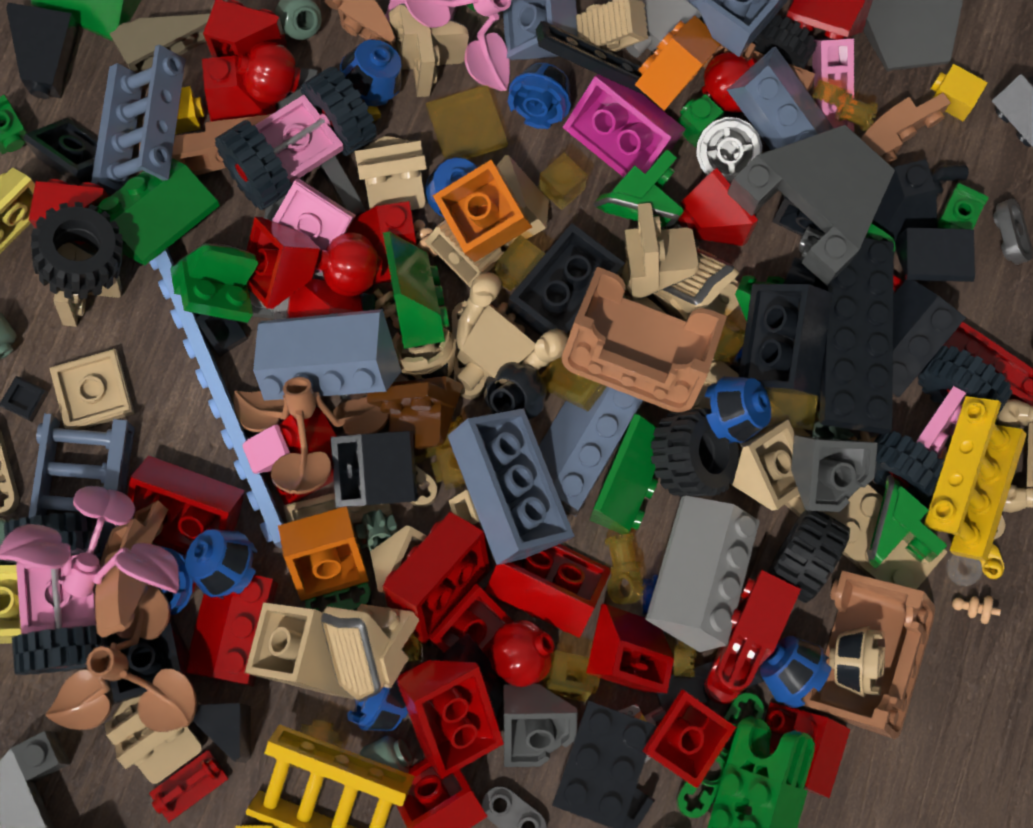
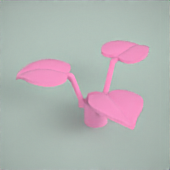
M404 0L408 11L414 19L430 28H438L449 22V7L473 4L479 14L488 16V20L477 33L478 40L470 42L466 47L465 65L471 77L478 83L499 91L508 89L510 66L509 58H506L507 47L497 33L492 32L486 35L485 33L494 21L499 20L498 13L510 7L511 0Z
M88 486L79 489L75 493L73 499L75 508L85 516L98 518L87 552L80 553L73 559H71L70 546L61 543V535L56 530L42 525L29 524L14 529L6 536L0 547V559L14 560L43 569H58L65 565L63 574L67 576L64 582V589L76 597L90 596L95 584H101L103 577L115 564L125 574L175 594L179 589L178 564L174 556L156 545L137 543L132 546L131 550L121 548L101 569L99 559L93 554L104 522L107 521L119 526L126 525L132 520L135 512L132 500L124 493L116 490Z

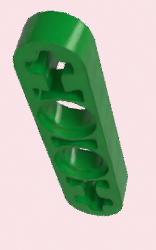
M742 693L729 704L722 717L727 721L730 716L733 720H738L742 712L741 708L738 707L739 702L746 703L751 700L753 702L751 709L755 711L753 717L761 719L764 712L763 703L755 694ZM723 748L715 760L720 766L721 772L719 777L714 781H708L704 778L701 782L702 785L712 787V790L709 794L705 790L701 791L698 801L702 805L699 809L692 808L690 811L686 809L688 803L684 800V796L686 794L693 795L697 788L684 781L676 796V806L684 816L698 818L708 811L718 793L730 750Z

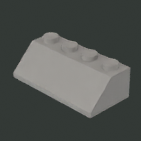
M691 496L681 497L646 620L698 652L728 645L733 625L731 617L738 606L760 521L735 504Z

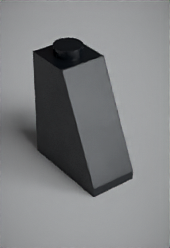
M8 2L6 10L21 81L29 93L37 98L49 99V96L61 98L80 29L72 13Z

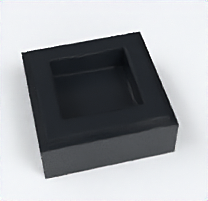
M15 376L0 402V407L33 422L49 392Z

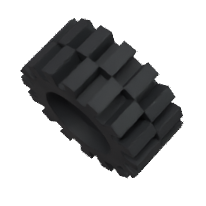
M776 15L775 18L773 17L752 42L755 44V51L764 55L773 47H776L788 64L804 69L816 50V43L814 42L813 35H808L809 31L806 28H800V23L796 21L793 24L791 23V18L785 17L783 20L780 15Z

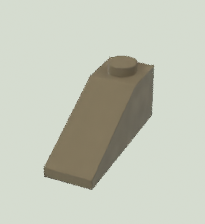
M210 14L138 18L132 22L121 24L115 31L109 34L128 68L135 73H139L152 67L155 46L159 44L181 55L206 42L203 32Z

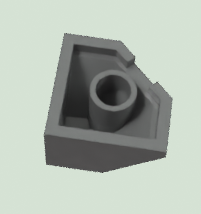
M794 435L791 471L805 510L840 512L849 503L848 499L860 487L865 488L874 479L877 443Z
M511 684L503 685L504 767H540L550 759V753L563 745L566 748L573 743L577 729V708L540 684H532L527 687H516Z

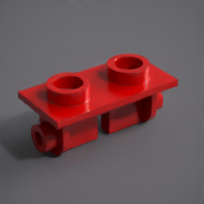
M207 750L149 792L154 800L151 804L158 814L162 813L168 823H170L229 778L211 751Z

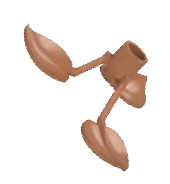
M295 377L288 380L283 386L284 395L283 399L264 401L261 391H234L236 417L239 423L249 431L262 432L273 425H278L280 419L285 420L289 413L297 419L301 454H286L275 461L271 469L273 483L279 489L290 494H304L318 489L327 481L331 473V463L327 454L323 452L308 454L304 419L313 415L316 404L334 426H343L344 432L347 435L377 433L384 428L390 417V414L382 413L380 411L381 408L367 403V397L343 402L332 413L321 400L320 393H313L310 380L304 377Z
M147 583L148 591L138 602L133 612L135 615L133 622L126 630L116 632L119 637L130 640L119 644L112 643L110 648L101 646L92 650L87 658L88 670H80L65 681L54 703L45 714L48 719L60 726L74 730H89L98 727L107 719L112 709L111 701L106 695L111 689L107 680L117 681L124 678L148 690L141 696L138 703L139 718L147 728L157 732H170L189 726L194 719L197 706L195 690L190 680L179 671L163 669L157 673L151 684L128 672V659L125 654L120 652L123 649L138 644L140 637L146 640L158 637L166 628L170 619V605L166 596L158 587Z

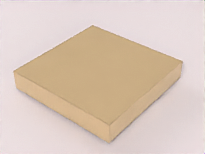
M116 349L49 368L65 429L82 430L113 421V419L135 414L119 353Z

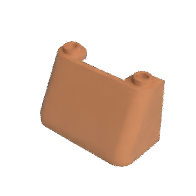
M597 267L562 355L564 367L576 375L677 413L689 411L693 407L708 376L727 316L709 309H696L691 312L687 322L624 298L623 294L626 285L623 279L613 272Z
M842 571L840 579L834 581L831 589V600H835L838 614L825 654L830 657L831 648H836L839 633L869 626L870 630L884 631V639H878V646L885 647L884 676L878 677V680L876 679L875 686H881L880 695L866 694L863 697L835 684L834 669H831L822 689L818 692L813 687L802 698L805 703L803 707L871 732L897 739L904 725L934 621L935 606L924 591Z

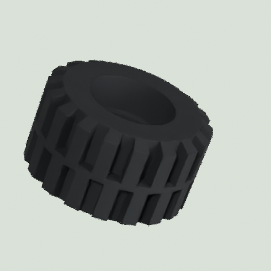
M75 202V207H68L67 203L59 204L58 211H55L53 208L47 210L46 219L40 216L37 220L36 229H33L31 234L33 269L35 274H39V281L44 286L50 283L51 292L57 295L59 291H63L64 298L72 299L73 294H79L80 299H87L88 293L92 292L94 296L102 294V286L109 289L113 285V278H118L120 266H122L123 239L122 234H119V226L116 221L110 222V215L106 211L99 214L97 206L90 204L89 208L83 207V202ZM82 241L93 246L97 253L89 259L73 261L60 255L57 250L65 243Z
M703 408L669 413L666 418H662L659 422L660 427L655 428L653 433L655 440L651 441V449L653 450L651 461L652 464H655L656 468L654 473L657 478L661 479V486L664 489H668L669 493L673 496H715L727 491L729 484H733L735 472L739 464L738 457H740L738 443H730V440L726 437L719 439L715 435L706 417V414L712 413L711 409Z
M805 510L783 541L768 573L800 588L801 591L797 599L807 603L819 593L839 562L849 541L850 527L822 511Z

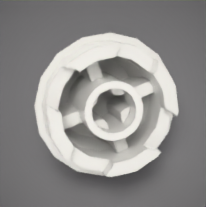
M725 117L712 122L703 130L697 142V159L701 169L708 176L713 170L718 168L729 183L757 155L762 154V143L758 132L750 123L739 118Z

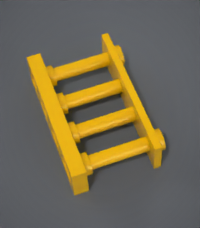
M965 396L924 525L930 530L954 534L949 550L954 555L987 562L1027 434L1021 428L995 425L1001 406L1000 401Z
M279 724L269 739L264 753L276 759L267 792L258 790L246 810V815L254 817L264 824H272L280 828H356L347 823L358 790L379 799L369 828H384L392 804L403 806L415 776ZM290 764L310 772L300 806L280 798ZM324 777L344 784L334 819L314 811Z

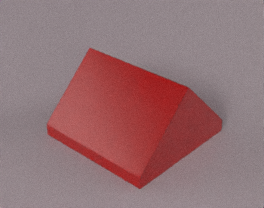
M475 584L428 638L436 648L444 653L468 633L484 654L489 657L492 639L496 631L501 626L514 621L480 586Z

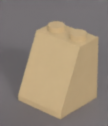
M263 602L245 673L327 695L354 699L339 686L336 680L321 622L323 612Z

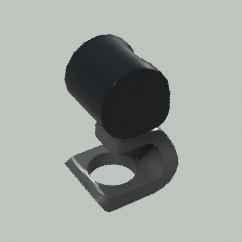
M809 226L807 227L799 242L800 258L794 257L783 284H809L813 286L817 277L802 264V261L808 251L825 233Z

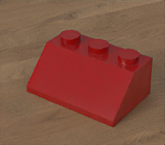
M148 455L130 477L128 497L134 504V515L136 511L157 501L162 503L168 511L162 522L164 527L160 534L154 538L153 543L187 555L191 543L204 531L212 529L234 531L240 516L245 490Z
M450 511L442 521L434 524L430 534L420 545H416L411 549L403 564L397 570L391 571L386 577L382 587L387 605L393 609L413 611L419 622L412 633L423 644L427 643L428 637L472 587L478 584L490 571L484 531Z
M558 544L525 559L501 565L496 564L485 592L495 596L500 601L507 602L527 612L533 617L558 627L566 633L580 638L612 569Z
M254 575L249 585L240 594L232 592L224 596V599L203 594L189 650L190 657L187 673L254 687L256 676L245 673L263 602L274 604L278 583L275 580Z
M427 660L397 677L396 680L422 752L441 779L504 744L480 668L476 663Z

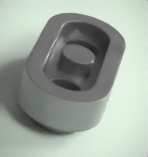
M1012 198L998 203L996 212H994V221L1001 230L1003 238L1001 248L1004 257L1016 265L1030 261L1033 257V249L1021 207Z
M495 787L485 794L482 808L488 816L487 819L498 828H521L525 821H532L535 824V828H546L543 816L508 788ZM497 798H503L507 802L505 811L496 812L494 810L493 802Z

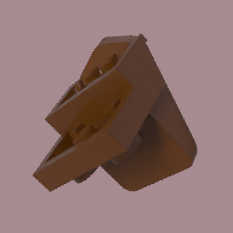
M447 376L393 382L386 392L367 393V403L381 408L380 411L382 413L390 414L389 432L413 431L414 450L439 447L446 440L463 384Z

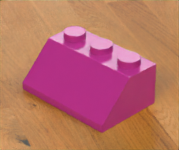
M596 75L563 126V129L623 177L634 166L646 174L666 150H672L685 131L682 125L643 94L601 75Z

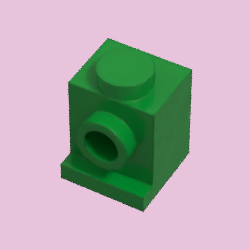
M5 94L0 96V152L3 155L22 148L24 143H26L24 136L28 133Z
M706 94L700 99L690 100L680 111L682 116L677 120L685 128L682 135L696 148L703 130L712 122L721 119L724 111Z
M958 183L949 194L937 220V229L973 230L989 197Z

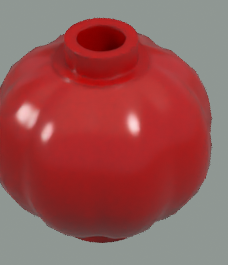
M265 41L254 45L247 55H240L236 74L242 76L243 85L253 99L261 103L273 104L284 100L289 92H295L300 79V67L295 66L293 54L282 44Z
M724 52L716 55L709 61L704 71L705 85L702 86L703 94H706L723 111L730 113L742 112L727 89L747 72L757 60L754 57L747 59L742 55L738 57L733 52Z
M346 232L340 234L330 241L331 243L328 244L325 250L321 249L319 252L320 260L317 269L322 270L326 284L338 295L347 297L359 295L369 289L373 282H377L380 278L382 258L380 255H377V250L373 243L360 233Z
M517 620L507 623L496 631L490 649L491 666L494 672L507 683L516 687H527L540 682L549 674L552 666L554 642L548 633L528 620Z

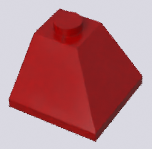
M232 55L202 59L204 90L210 122L272 115L277 112L276 103H261L248 94L243 85L242 76L236 74L239 56Z
M716 168L681 201L680 207H682L684 213L678 221L682 228L692 229L696 239L744 246L748 243L758 219L755 215L751 216L727 194L730 183L719 169Z
M410 201L375 206L355 217L347 232H356L367 237L375 246L377 255H380L382 258L380 278L377 282H373V284L391 281L383 236L384 232H391L417 246Z
M255 216L246 251L257 256L258 265L247 284L248 288L267 309H274L312 280L315 267L320 260V248L305 233L263 217Z
M312 278L311 281L289 296L287 318L363 311L360 294L352 297L341 296L333 292L325 280Z
M681 690L642 752L698 788L736 727L692 695Z
M427 758L409 769V774L415 776L403 806L396 805L407 828H471L488 817L460 769L441 779Z

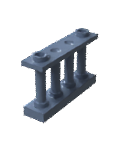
M159 44L155 46L151 68L135 73L118 63L109 67L91 183L104 188L106 193L113 195L126 184L129 175L142 170L163 181L169 179L185 58ZM150 83L148 97L141 99L142 86ZM145 113L143 127L136 129L138 115ZM141 142L139 157L132 159L133 146Z
M44 413L43 423L38 425L36 433L39 451L28 517L31 518L35 515L45 516L47 509L79 512L74 506V498L49 496L52 475L100 479L101 483H104L103 488L125 494L135 428L127 420L113 419L112 429H108L107 432L60 428V421L52 414ZM57 442L103 445L106 449H109L107 463L104 462L100 466L54 462ZM107 521L104 522L99 536L100 553L95 555L99 560H101L112 529L119 525Z

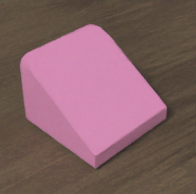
M273 425L242 444L251 470L255 474L271 471L275 461L286 454H290L279 425Z

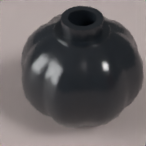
M521 362L505 363L499 368L495 378L487 377L484 400L492 414L524 408L529 421L543 411L547 386L540 377L538 370L531 365L522 364ZM501 379L510 380V381L506 382V383L503 384V385L500 384L499 382H497V383L495 384V382H496L497 380H501Z

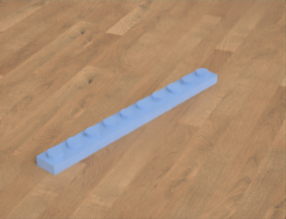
M166 248L149 263L153 270L159 269L163 278L158 281L159 287L165 299L171 298L175 309L170 310L172 318L178 329L184 328L188 337L183 340V344L191 359L196 357L200 368L195 370L202 388L209 387L213 398L208 400L211 411L216 419L221 417L226 429L221 430L223 440L228 449H235L238 460L234 461L236 471L241 480L247 478L251 487V491L247 492L249 502L254 511H261L265 522L260 523L262 533L268 543L273 541L280 549L282 545L278 525H282L284 522L263 473L255 474L251 470L242 444L248 440V437L236 417L234 404L205 335L195 320L197 316L195 313L183 311L181 295L174 294L170 268L172 265L175 266L168 248Z

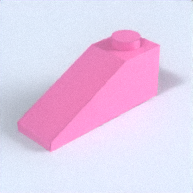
M844 37V39L838 40L832 38L815 39L816 50L812 55V72L815 73L814 89L816 104L833 128L846 125L854 132V38Z

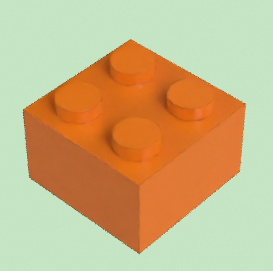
M695 15L686 24L680 21L659 43L658 49L654 54L650 55L638 71L643 75L635 85L665 111L721 44L712 38L707 26Z
M489 160L432 195L463 252L474 262L532 228L530 221L502 172L492 160Z
M347 506L278 525L284 559L301 601L369 582L362 551Z

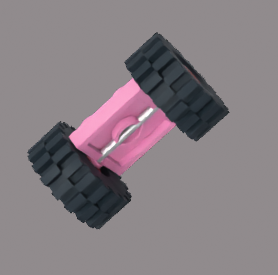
M330 66L301 85V93L303 94L301 97L258 124L251 125L250 121L243 120L215 138V145L219 149L217 150L219 156L223 158L224 161L222 162L230 171L229 174L232 179H235L239 189L245 193L246 198L252 201L253 205L256 208L258 207L259 210H264L285 197L291 188V184L296 179L303 177L338 153H343L344 156L350 155L355 150L375 139L377 135L375 133L376 126L372 123L374 119L367 111L369 108L366 102L362 101L360 98L361 94L353 88V83L349 78L345 79L344 73L338 71L336 67Z
M942 346L918 376V383L923 387V392L931 395L930 399L934 403L938 402L941 405L916 442L907 435L902 437L899 432L895 431L889 432L887 435L879 434L874 441L877 443L874 482L886 488L887 477L893 475L900 481V487L902 486L929 509L945 461L942 459L947 450V447L944 445L949 436H953L965 396L1000 401L999 415L1012 395L1011 385L1009 382L1004 381V375L996 373V368L991 364L986 365L983 363V359L979 356H971L969 351L963 349L960 352L957 347L951 346L948 348L947 346Z
M54 513L45 516L35 515L31 518L23 517L19 518V520H11L9 523H5L4 535L6 538L14 529L29 524L52 528L61 535V543L70 546L71 559H73L78 554L87 552L98 519L81 513ZM99 539L93 555L100 553ZM6 560L9 563L14 562L16 564L21 634L12 637L14 674L34 675L86 669L87 658L92 650L101 646L108 648L107 636L102 638L97 634L95 587L90 596L76 597L64 589V582L67 576L63 574L65 565L58 569H43L14 560Z

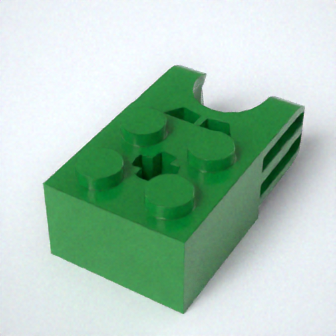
M753 716L742 719L735 732L707 828H798L808 793L807 790H804L815 750V743L812 737L801 731L785 733L781 737L777 749L771 755V729L767 723Z

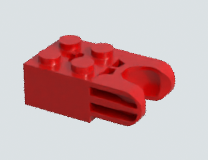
M763 570L755 579L748 578L742 588L737 609L734 610L731 617L733 625L728 645L719 648L705 680L704 690L712 701L718 704L731 703L741 691L750 685L758 667L774 652L801 591L800 588Z

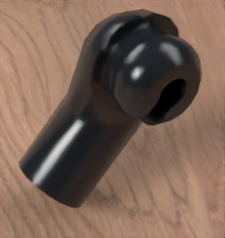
M941 165L931 173L937 197L943 193V187L941 186L947 181H964L968 178L969 169L967 165Z

